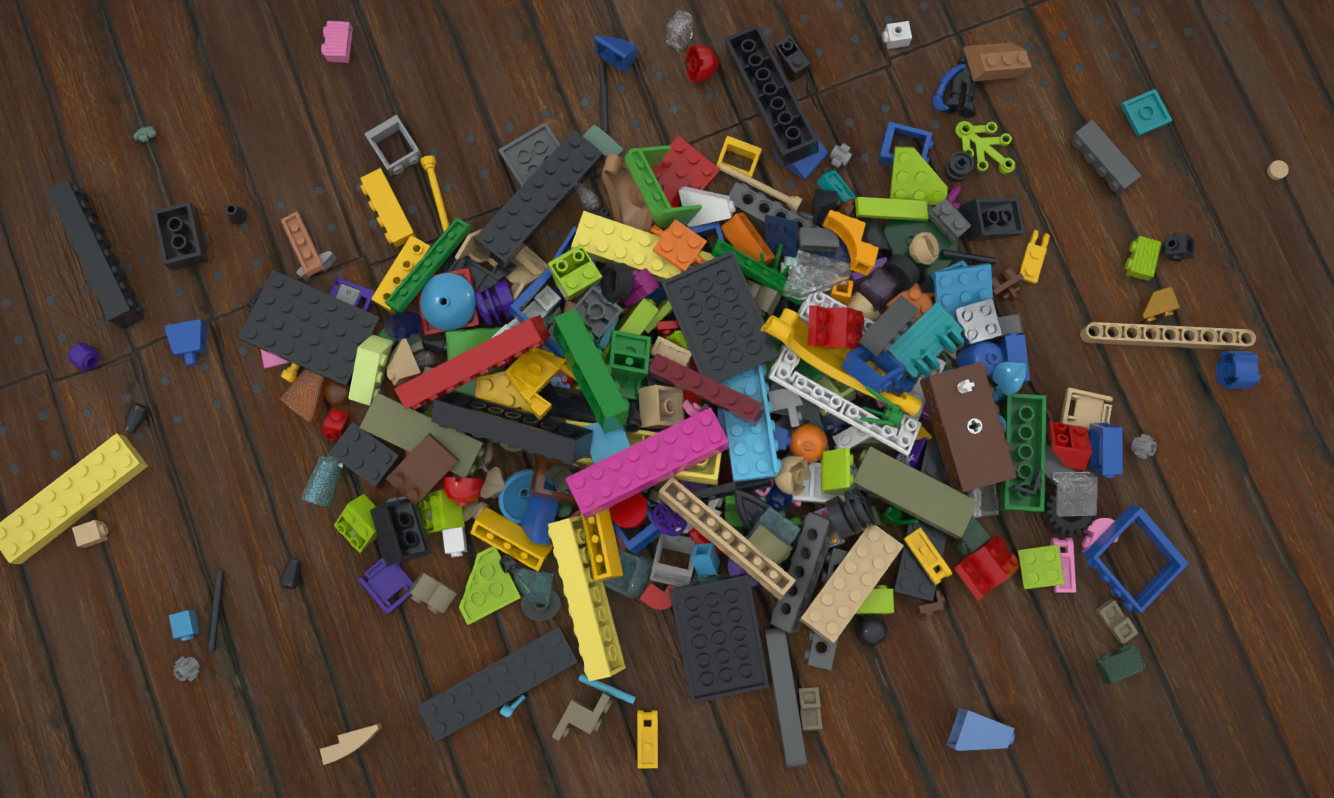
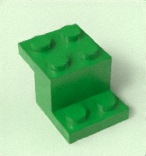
M612 330L609 352L603 358V361L610 366L613 380L619 383L622 397L628 401L638 402L641 381L648 374L651 337Z

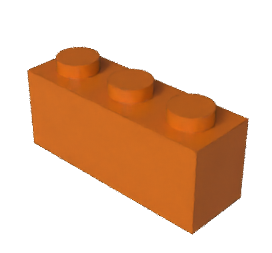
M745 213L735 214L720 227L725 239L730 241L734 248L760 262V252H763L765 266L776 258Z

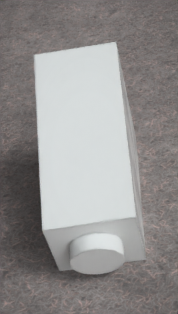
M682 187L679 190L682 207L700 204L702 206V209L690 221L687 227L729 219L734 215L735 204L733 201H730V196L690 187Z

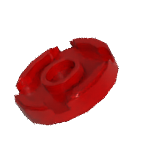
M639 492L611 506L609 511L612 520L622 528L638 527L648 515L647 499Z

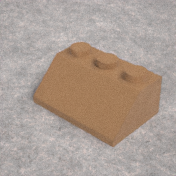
M1012 42L964 47L973 82L1017 78L1031 68L1027 51Z

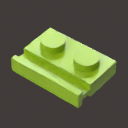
M668 297L657 307L659 310L644 329L646 332L649 333L651 330H654L657 327V322H660L672 312L673 309Z

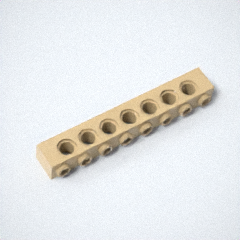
M671 477L659 490V499L776 598L781 600L796 581L676 479Z

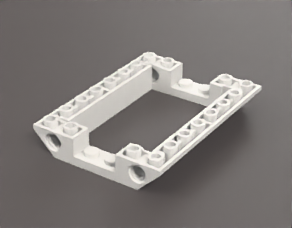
M813 287L797 314L800 315L799 320L809 325V305H817L824 308L847 306ZM864 318V325L862 326V335H864L866 331L875 322L868 318ZM782 344L778 352L779 358L774 360L769 371V379L904 455L908 456L922 424L918 420L925 405L919 380L926 377L919 370V374L915 376L914 388L908 394L922 402L921 408L914 416L903 413L899 425L891 427L885 424L861 421L860 417L879 418L796 371L791 375L801 358ZM935 357L940 364L939 368L935 370L921 359L931 370L932 375L942 373L946 362Z

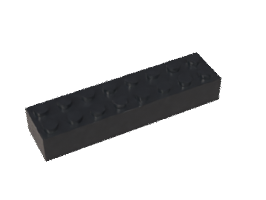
M759 25L724 38L726 52L783 166L785 167L818 153V139Z
M573 130L475 237V245L505 269L600 164L603 153L577 131Z
M68 179L46 188L107 319L123 329L143 320V308L134 298L136 295L134 289L130 285L128 286L126 281L128 277L125 271L120 269L118 265L120 260L111 250V247H113L111 241L104 236L103 232L105 229L95 217L97 212L89 204L88 200L90 198L84 189L81 190L76 183L73 184Z
M457 391L436 398L433 402L431 422L439 424L443 428L450 427L456 429L459 433H470L476 438H487L493 443H504L510 448H521L531 454L538 453L547 459L555 458L561 460L564 464H573L591 451L593 430L544 416L539 420L534 413Z
M928 439L920 457L918 471L950 487L938 443ZM907 514L906 520L917 519L919 522L905 524L901 544L904 546L898 554L891 589H893L895 594L931 602L934 598L936 585L930 580L928 574L903 539L921 527L940 556L943 557L947 533ZM938 565L933 568L935 573L940 571V567Z
M557 627L418 705L417 708L434 741L438 742L578 663L579 660L562 628Z

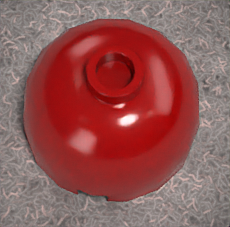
M693 45L688 48L686 62H689L690 69L686 68V73L689 80L701 83L711 79L719 66L715 53L711 48L704 45Z
M444 477V493L450 501L456 502V506H468V502H475L479 499L483 479Z

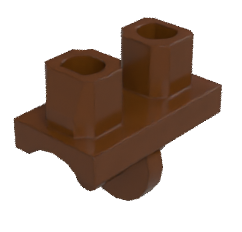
M1010 267L1001 273L1006 281L1005 283L1001 284L997 277L992 278L993 298L1005 291V294L1001 295L1003 300L1009 298L1011 301L1017 299L1016 293L1020 291V288L1018 286L1013 288L1012 286L1019 283L1024 276L1022 273L1017 275Z

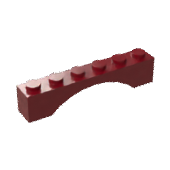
M658 353L648 368L652 378L701 397L756 427L764 412L761 402Z

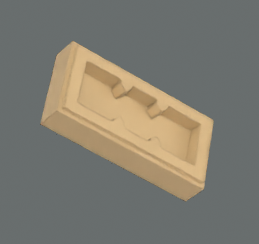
M658 336L650 353L654 356L658 353L685 367H688L692 359V354L689 350Z

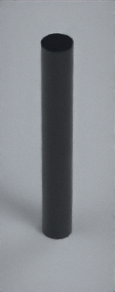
M942 249L940 253L941 257L989 263L991 265L996 264V257Z

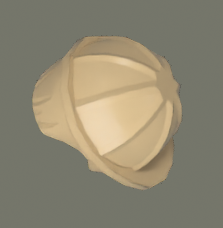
M922 232L913 238L909 245V253L916 263L929 265L938 257L939 245L931 233Z

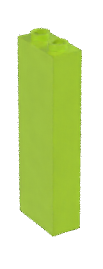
M643 298L633 304L614 330L641 335L659 310L655 307L656 303L649 298ZM610 340L605 351L602 352L603 358L609 352ZM575 380L572 384V389L581 390L578 382Z

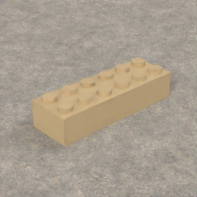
M867 526L799 620L830 644H833L904 545L878 526Z

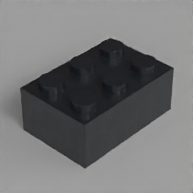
M186 202L152 211L162 260L166 267L170 270H175L209 261L198 210L192 203Z
M353 422L329 452L330 455L379 490L387 481L386 478L403 460L402 457Z

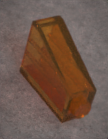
M305 369L281 397L280 401L315 426L324 398V387L329 379Z

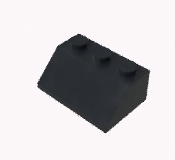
M408 499L383 503L370 510L387 567L402 564L432 553L417 504L414 505Z

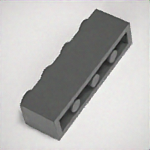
M1093 120L1071 137L1070 140L1073 146L1082 152L1085 160L1095 167L1098 175L1103 177L1109 183L1111 190L1115 191L1118 195L1142 176Z
M901 295L866 331L859 342L875 356H878L882 351L886 353L917 319L914 315L919 309Z

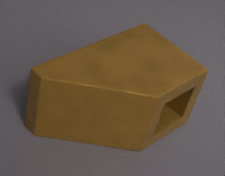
M1172 287L1155 291L1147 296L1136 319L1137 323L1145 321L1146 324L1157 320L1156 317L1158 316L1166 318L1174 315V311L1180 307Z

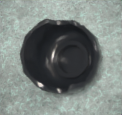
M869 615L858 621L855 632L857 639L862 644L875 646L886 639L888 629L886 622L881 617Z

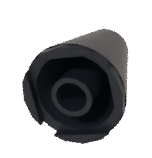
M858 217L859 221L866 223L861 241L879 248L876 259L887 257L888 261L893 256V249L878 219Z

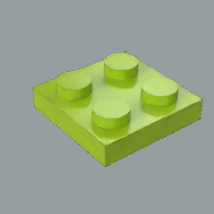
M1058 545L1018 550L1024 589L1065 584Z

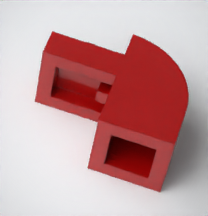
M650 583L640 597V600L656 610L668 609L672 607L669 588L678 586L669 584L663 592Z

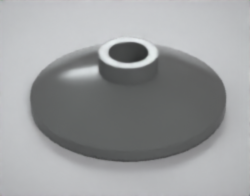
M546 587L530 589L524 594L521 601V608L524 614L537 621L553 618L561 607L559 595L554 590Z

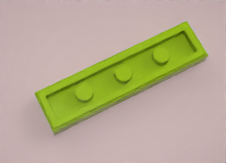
M857 197L855 199L856 217L926 221L928 219L927 201Z

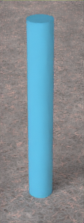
M582 673L578 681L630 704L634 703L635 696L598 680L589 681L588 677Z

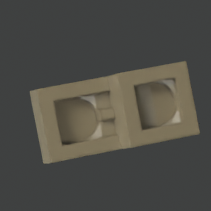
M1109 599L1096 609L1103 622L1121 644H1125L1138 634L1129 617L1123 614L1114 599Z
M819 688L798 689L802 732L822 730Z

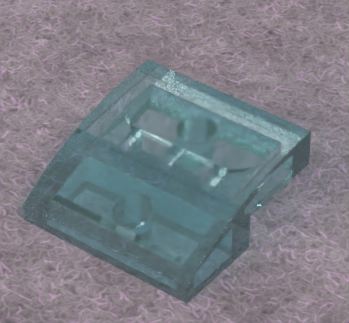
M769 506L746 536V539L748 540L761 524L790 545L801 531V528Z

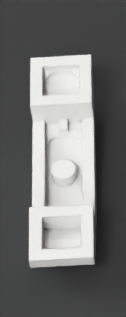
M547 285L522 312L529 319L541 315L542 319H544L559 303L561 298ZM516 318L513 319L508 325L505 324L492 338L517 326L520 322Z

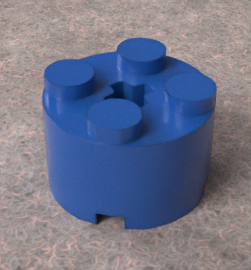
M1223 351L1219 355L1222 358L1220 363H1216V378L1219 384H1223V389H1250L1255 383H1259L1260 373L1258 372V355L1250 351Z

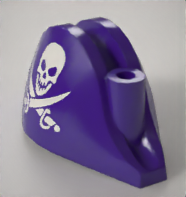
M923 437L919 442L914 441L908 456L897 451L894 459L918 470L927 437Z

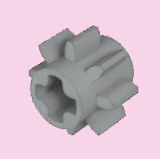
M842 144L840 147L836 145L829 156L833 159L831 164L838 168L841 164L846 166L852 156L849 152L850 147Z
M1141 434V438H1134L1131 446L1132 451L1135 452L1134 455L1142 459H1147V456H1153L1156 451L1154 439L1144 434Z
M182 656L175 662L176 665L173 672L180 681L188 679L191 682L198 676L197 673L200 666L193 657L185 659Z

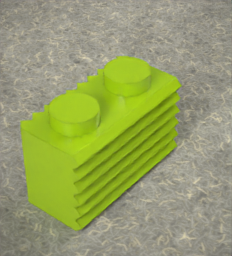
M1139 236L1132 241L1129 247L1131 255L1125 264V269H1127L1126 275L1146 281L1152 279L1162 242Z

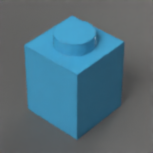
M714 544L695 545L691 560L697 575L717 574L720 559Z
M187 610L169 615L173 639H181L182 642L194 639L193 635L200 634L195 610Z

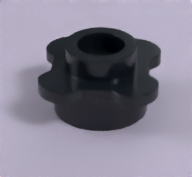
M506 554L503 558L499 559L500 567L505 574L515 572L516 563L512 556L510 557L509 554Z

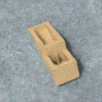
M382 724L338 735V744L320 749L323 765L355 752L376 735L382 728Z

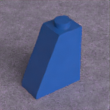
M544 483L543 489L557 492L554 485ZM531 496L520 522L522 529L531 542L549 545L551 538L548 534V524L555 521L558 502Z

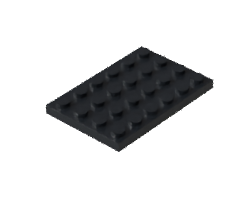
M733 250L661 281L700 374L721 383L779 358L771 337L760 331L765 323Z
M272 270L237 338L347 387L353 375L358 346L374 333L380 317Z
M748 573L669 588L691 703L770 688Z

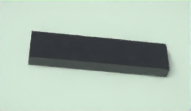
M770 478L731 482L691 491V493L702 502L732 496L734 495L735 488L750 492L771 487L772 484Z

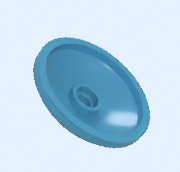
M453 273L439 274L431 278L422 290L420 297L421 311L425 319L438 329L451 331L462 328L472 319L476 311L477 299L474 288L460 275ZM443 298L447 299L446 305L442 304Z
M533 469L521 470L511 475L505 481L507 487L501 490L498 495V504L501 512L508 520L520 524L531 498L529 491ZM546 474L544 483H550L554 485L552 480Z

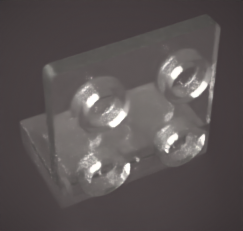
M1091 472L1051 473V481L1057 484V516L1096 515L1097 476Z

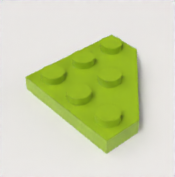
M895 146L889 199L927 201V205H938L945 198L947 199L948 187L914 147Z
M494 546L477 554L472 573L467 582L466 590L459 606L467 625L521 599L509 573L505 574L502 571L499 559L502 557Z

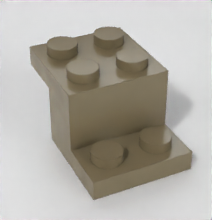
M604 692L595 709L575 698L572 699L552 738L558 741L562 737L566 738L572 728L569 723L588 734H591L592 731L596 732L603 720L600 718L602 712L607 713L612 703L609 700L611 695Z

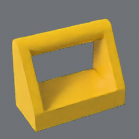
M727 136L716 166L719 168L720 164H725L752 178L761 156L762 148ZM727 150L754 160L750 172L724 163L723 159Z

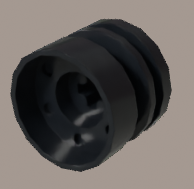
M858 487L852 489V495L848 491L844 493L846 502H843L839 496L825 502L832 524L842 539L856 533L854 524H857L862 531L866 529L865 523L868 527L875 525L871 506Z

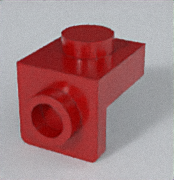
M331 408L322 425L323 436L329 440L338 441L343 435V430L350 419V413Z

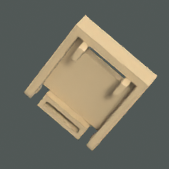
M1067 388L1060 422L1068 425L1082 426L1088 428V432H1090V423L1110 421L1112 405L1104 404V402H1112L1113 397ZM1074 400L1073 416H1068L1070 401Z

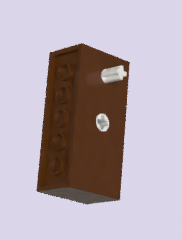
M982 362L938 373L919 380L950 487L961 493L1017 477V467L1010 456L1011 447L1006 442L1004 436L1005 427L999 420V407L993 400L994 390L988 383V370L986 366H983Z

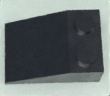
M975 198L961 205L963 217L971 225L966 231L968 241H983L1025 234L1018 198Z

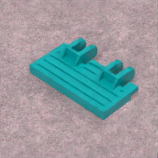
M936 302L899 337L887 352L907 367L905 373L907 372L912 379L919 374L918 370L922 375L928 377L932 375V372L921 359L932 369L937 370L940 364L935 357L944 348L950 353H954L957 351V348L953 342L958 346L964 344L965 340L960 335L963 328Z

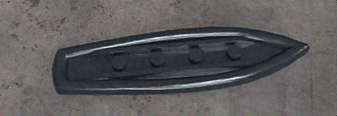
M735 488L734 496L737 511L749 536L751 537L761 524L793 547L787 559L783 560L782 563H776L787 572L792 563L791 557L798 546L797 536L780 514L768 503L747 491ZM803 568L801 569V574H802V576L804 575V569H803Z

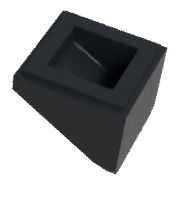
M922 266L919 273L920 277L917 281L923 293H935L925 266Z

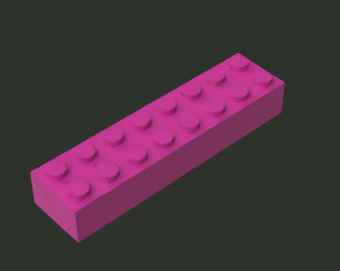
M710 407L565 478L584 519H587L729 449V441Z

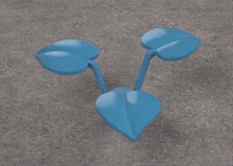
M1003 362L995 367L992 378L998 385L992 387L994 390V403L1003 398V393L1005 395H1012L1020 390L1026 377L1027 366L1025 363ZM998 415L1000 423H1003L1006 432L1005 419L1001 415Z

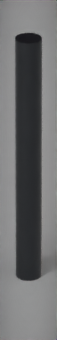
M600 62L601 128L606 134H609L607 67L605 62Z
M216 571L207 651L216 650L224 571Z

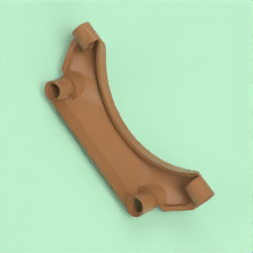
M607 154L601 176L611 200L613 221L650 233L654 220L629 173L626 162H623V158L620 156ZM605 263L603 264V266H602L601 269L599 270L600 274L602 273V270H603L604 266L606 265ZM587 291L566 301L563 313L571 311ZM613 299V303L617 304L619 302V306L623 309L622 314L629 310L630 307H626L622 299ZM583 302L581 305L588 309V305Z

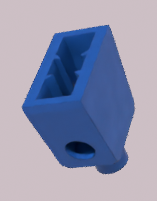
M198 319L164 326L173 355L178 358H184L185 366L197 365L196 355L206 353L207 323Z

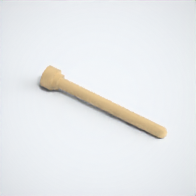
M725 164L719 165L721 171L787 203L790 210L797 211L802 198L798 196L789 197Z

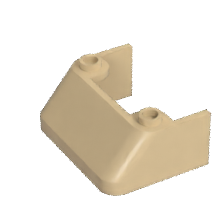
M482 229L468 234L455 258L458 260L468 255L476 263L488 261L495 268L498 263L475 245V237ZM527 246L511 261L517 265V269L506 277L513 283L510 291L514 302L549 267L547 263Z

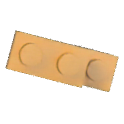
M830 210L823 226L836 233L845 243L850 254V270L868 276L874 267L879 248L861 241L866 223Z

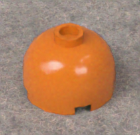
M803 423L797 426L791 433L789 449L793 456L804 457L803 461L807 460L808 463L816 462L821 459L823 452L827 450V436L824 430L815 424Z

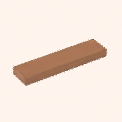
M298 211L281 219L306 276L309 277L324 269L325 267Z

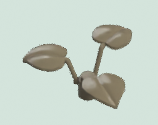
M488 439L484 442L485 453L482 459L478 458L475 466H477V470L482 468L487 473L480 497L495 499L498 497L499 492L507 486L503 480L500 468L487 469L486 465L493 456V443ZM478 499L475 502H468V506H462L464 522L475 514L478 507Z

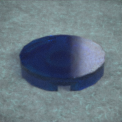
M412 312L394 314L384 322L385 333L394 339L410 338L411 334L415 333L417 335L423 327L421 317Z

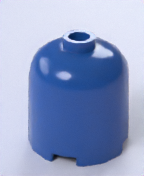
M978 342L963 347L957 355L956 363H958L960 368L982 362L983 366H986L988 370V379L992 377L995 367L1004 362V354L992 342Z

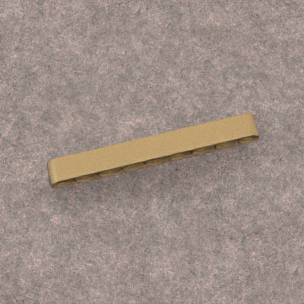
M1101 322L1088 324L1080 333L1082 340L1087 343L1243 350L1253 345L1256 341L1254 332L1247 329ZM1089 329L1095 332V337L1089 334ZM1108 330L1113 332L1114 337L1108 335ZM1127 331L1132 333V338L1128 337ZM1146 332L1151 334V339L1147 338ZM1165 333L1169 334L1170 340L1165 337ZM1184 334L1188 335L1189 341L1184 338ZM1203 334L1207 336L1208 342L1203 339ZM1222 335L1227 339V343L1222 340ZM1241 336L1245 339L1246 343L1242 342Z

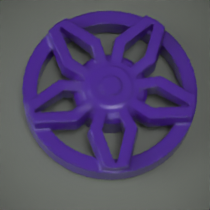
M659 503L651 515L655 527L668 536L682 534L686 529L687 521L677 513L674 514L673 512L675 511L667 504ZM657 510H659L660 515L656 516Z

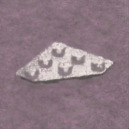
M798 250L782 295L799 300L806 299L808 295L815 292L819 294L832 289V286L847 284L853 270H850V263Z

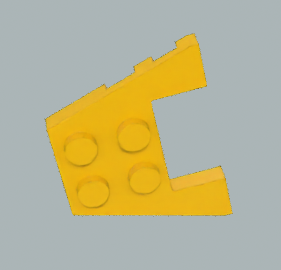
M529 347L530 351L521 355L506 370V376L535 416L541 420L551 409L552 404L539 396L538 393L561 370L576 380L566 359L554 356V353L539 348L531 350Z
M506 371L476 378L475 397L513 408L521 407L523 411L533 413L507 378Z

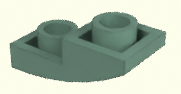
M592 125L583 135L586 140L603 153L602 157L605 160L607 154L618 155L623 150L608 134L596 125Z

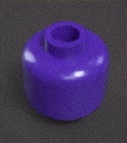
M82 342L70 349L68 358L74 366L80 370L87 371L97 366L99 352L89 344Z

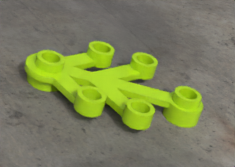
M968 121L958 123L955 133L958 138L962 139L963 151L969 152L973 157L974 151L970 148V140L975 144L976 170L983 173L988 168L984 152L999 163L1001 173L1010 174L1014 170L1015 162L1011 158H1004L990 146H1008L1012 140L1009 134L1005 133L1001 137L980 138L976 135L977 133L994 134L997 130L996 123L989 122L987 125L973 126ZM988 126H992L994 130H989ZM962 128H967L968 132H964ZM1002 138H1007L1008 142H1004ZM1008 162L1011 167H1007L1005 163ZM979 164H983L985 168H980Z

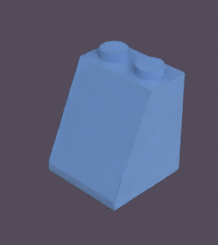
M959 708L946 746L958 751L1008 748L1015 738L1014 728L972 711Z

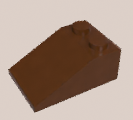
M429 433L389 474L386 480L410 502L416 505L459 459Z

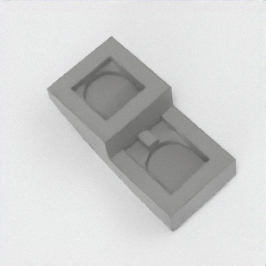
M330 251L319 255L325 267L322 271L325 272L337 259ZM302 267L296 272L306 282L311 277L306 276Z

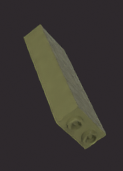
M376 393L360 426L361 429L409 452L431 433L459 459L449 471L463 478L473 477L477 469L475 464L478 458L482 459L486 450L484 443L459 433L450 427H440L439 424L431 422L432 418L411 408L405 410L402 404L379 393Z
M871 446L867 451L863 449L858 459L861 461L859 467H854L851 472L853 474V486L956 539L962 537L978 501Z

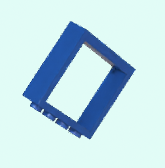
M549 267L510 306L508 312L520 323L529 319L520 310L553 278ZM596 284L595 286H596L600 291H602V289ZM606 298L608 301L613 303V299ZM550 337L546 338L547 343L544 345L557 357L561 358L563 353L558 344Z
M1130 505L1083 553L1087 559V564L1092 569L1097 570L1099 578L1111 586V592L1124 601V607L1129 611L1133 610L1142 613L1189 564L1142 507ZM1133 521L1169 561L1135 598L1128 593L1098 558Z

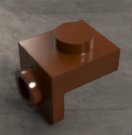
M939 589L935 590L933 603L915 606L917 614H923V617L935 615L937 610L944 609L945 598L943 593H940Z

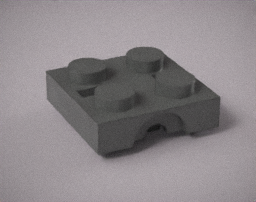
M594 285L573 307L579 315H583L587 331H591L593 337L597 340L623 311L619 305L608 301L602 295V291ZM585 302L588 305V309H586L581 304ZM604 318L609 323L605 325L601 319Z

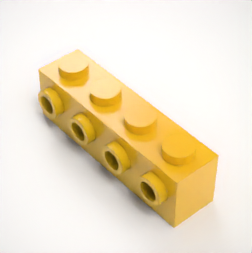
M381 168L361 177L360 179L363 184L360 187L365 196L369 195L371 200L368 203L373 212H378L379 217H377V221L381 228L385 226L387 230L385 236L389 244L393 243L397 248L405 244L411 235L416 238Z
M411 235L371 300L376 305L395 314L396 311L388 307L385 301L423 258L431 246Z
M487 507L477 517L471 530V534L509 554L536 571L541 569L553 548L551 543L547 546L531 542L521 526Z
M609 508L587 519H584L581 513L594 581L610 580L623 576Z

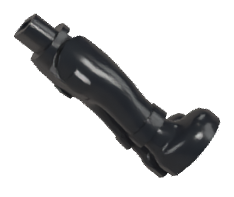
M962 53L958 65L965 64L966 67L953 76L950 98L943 102L949 108L943 112L953 114L958 111L962 86H965L959 114L964 118H971L975 116L976 112L972 101L974 100L977 81L973 82L966 55Z

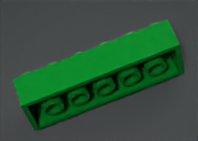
M573 309L554 317L553 336L603 433L606 434L626 425L630 405L628 400L620 394V385L617 381L613 380L610 366L604 363L601 349L599 347L596 348L592 332L587 331L583 315H579L577 310Z
M1015 393L1004 395L1001 408V416L1006 422L1004 436L1006 442L1011 447L1010 456L1011 460L1016 464L1017 477L1000 482L999 511L1038 514L1044 512L1046 396ZM1042 469L1040 477L1042 485L1039 491H1036V495L1029 497L1009 490V487L1012 485L1029 489L1034 471Z

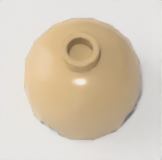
M856 291L851 296L848 304L849 308L863 312L864 318H868L873 322H876L881 316L872 307L873 305L859 292L857 293Z
M788 456L780 460L781 470L777 477H774L779 490L794 496H799L803 493L806 487L803 486L804 479L808 480L809 465L807 460L803 461L804 457Z

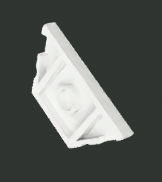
M815 462L809 465L808 480L804 479L803 486H806L803 493L799 496L792 495L790 497V501L825 503L827 500L839 496L843 502H846L845 495H821V463ZM850 486V490H848L851 495L852 489L856 488L855 486Z

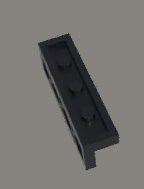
M546 385L538 393L539 396L552 404L551 409L545 416L598 422L580 389Z

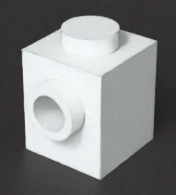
M909 21L887 24L885 31L882 33L883 42L886 43L887 49L909 46L912 39Z
M459 527L442 530L445 554H451V557L463 556L462 552H467L465 528Z

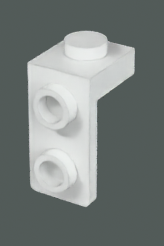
M852 426L833 436L836 443L833 447L835 450L842 448L852 449L871 439L872 436Z

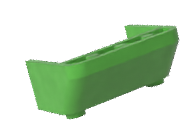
M670 145L630 149L625 155V162L654 222L662 228H669L675 219L683 225H688L702 209L701 204L671 208L650 168L658 166L671 149Z

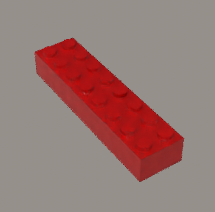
M541 315L535 316L394 389L405 410L410 407L415 410L496 369V366L499 367L513 360L512 356L515 359L529 352V347L532 350L547 343L546 338L551 335Z

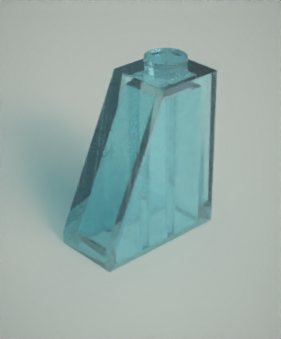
M327 455L326 458L320 456L300 499L329 508L343 464L332 455Z

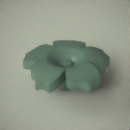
M152 126L142 127L134 133L133 138L145 142L149 138L156 136L157 133Z

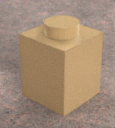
M93 520L72 528L78 547L86 548L108 540V528L103 521Z

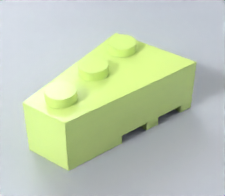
M372 334L358 346L348 399L370 406L376 393L381 394L380 387L394 341Z

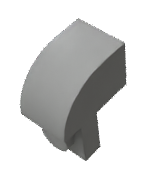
M788 389L770 391L768 396L772 404V411L787 408L791 427L799 426L802 417L800 409L796 410L795 406L803 405L801 398Z

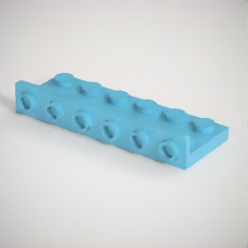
M765 364L721 382V384L761 402L764 407V412L756 427L737 419L723 410L726 437L729 441L728 450L733 482L777 477L781 470L780 458L777 459L776 456L778 442L773 437L775 423L774 420L770 419L772 404L771 401L767 400L769 385L768 382L765 383L764 376H766Z

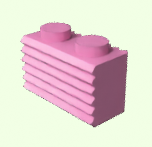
M327 21V27L323 29L325 44H322L321 52L328 62L349 63L353 31L350 22Z

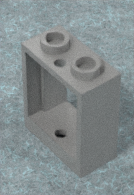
M397 115L365 133L371 146L391 176L401 173L405 167L416 164L422 158L418 147ZM400 130L413 152L389 165L378 148L377 143Z
M664 533L660 535L650 580L678 587L690 584L694 567L691 556L694 546L697 545L691 537L680 535L668 536ZM662 548L691 554L688 570L659 563Z

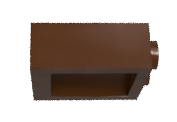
M541 454L536 456L529 495L568 505H576L577 502L573 495L543 489L547 465L550 463L579 472L585 469L587 464L580 462L564 464L561 460L555 458L547 459Z

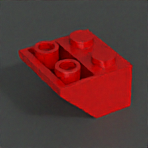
M1049 421L1051 446L1065 467L1085 470L1092 454L1088 428Z

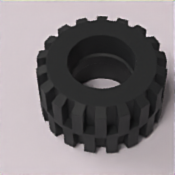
M1071 485L1051 491V493L1045 496L1044 512H1041L1044 513V516L1041 517L1042 521L1046 520L1047 522L1044 525L1047 528L1051 527L1050 531L1058 533L1060 536H1071L1086 531L1088 529L1087 526L1093 523L1091 519L1095 518L1096 513H1092V510L1096 508L1095 505L1091 504L1093 501L1092 497H1087L1088 492H1082V488H1074ZM1063 500H1068L1075 506L1076 517L1072 522L1064 520L1060 515L1059 506Z

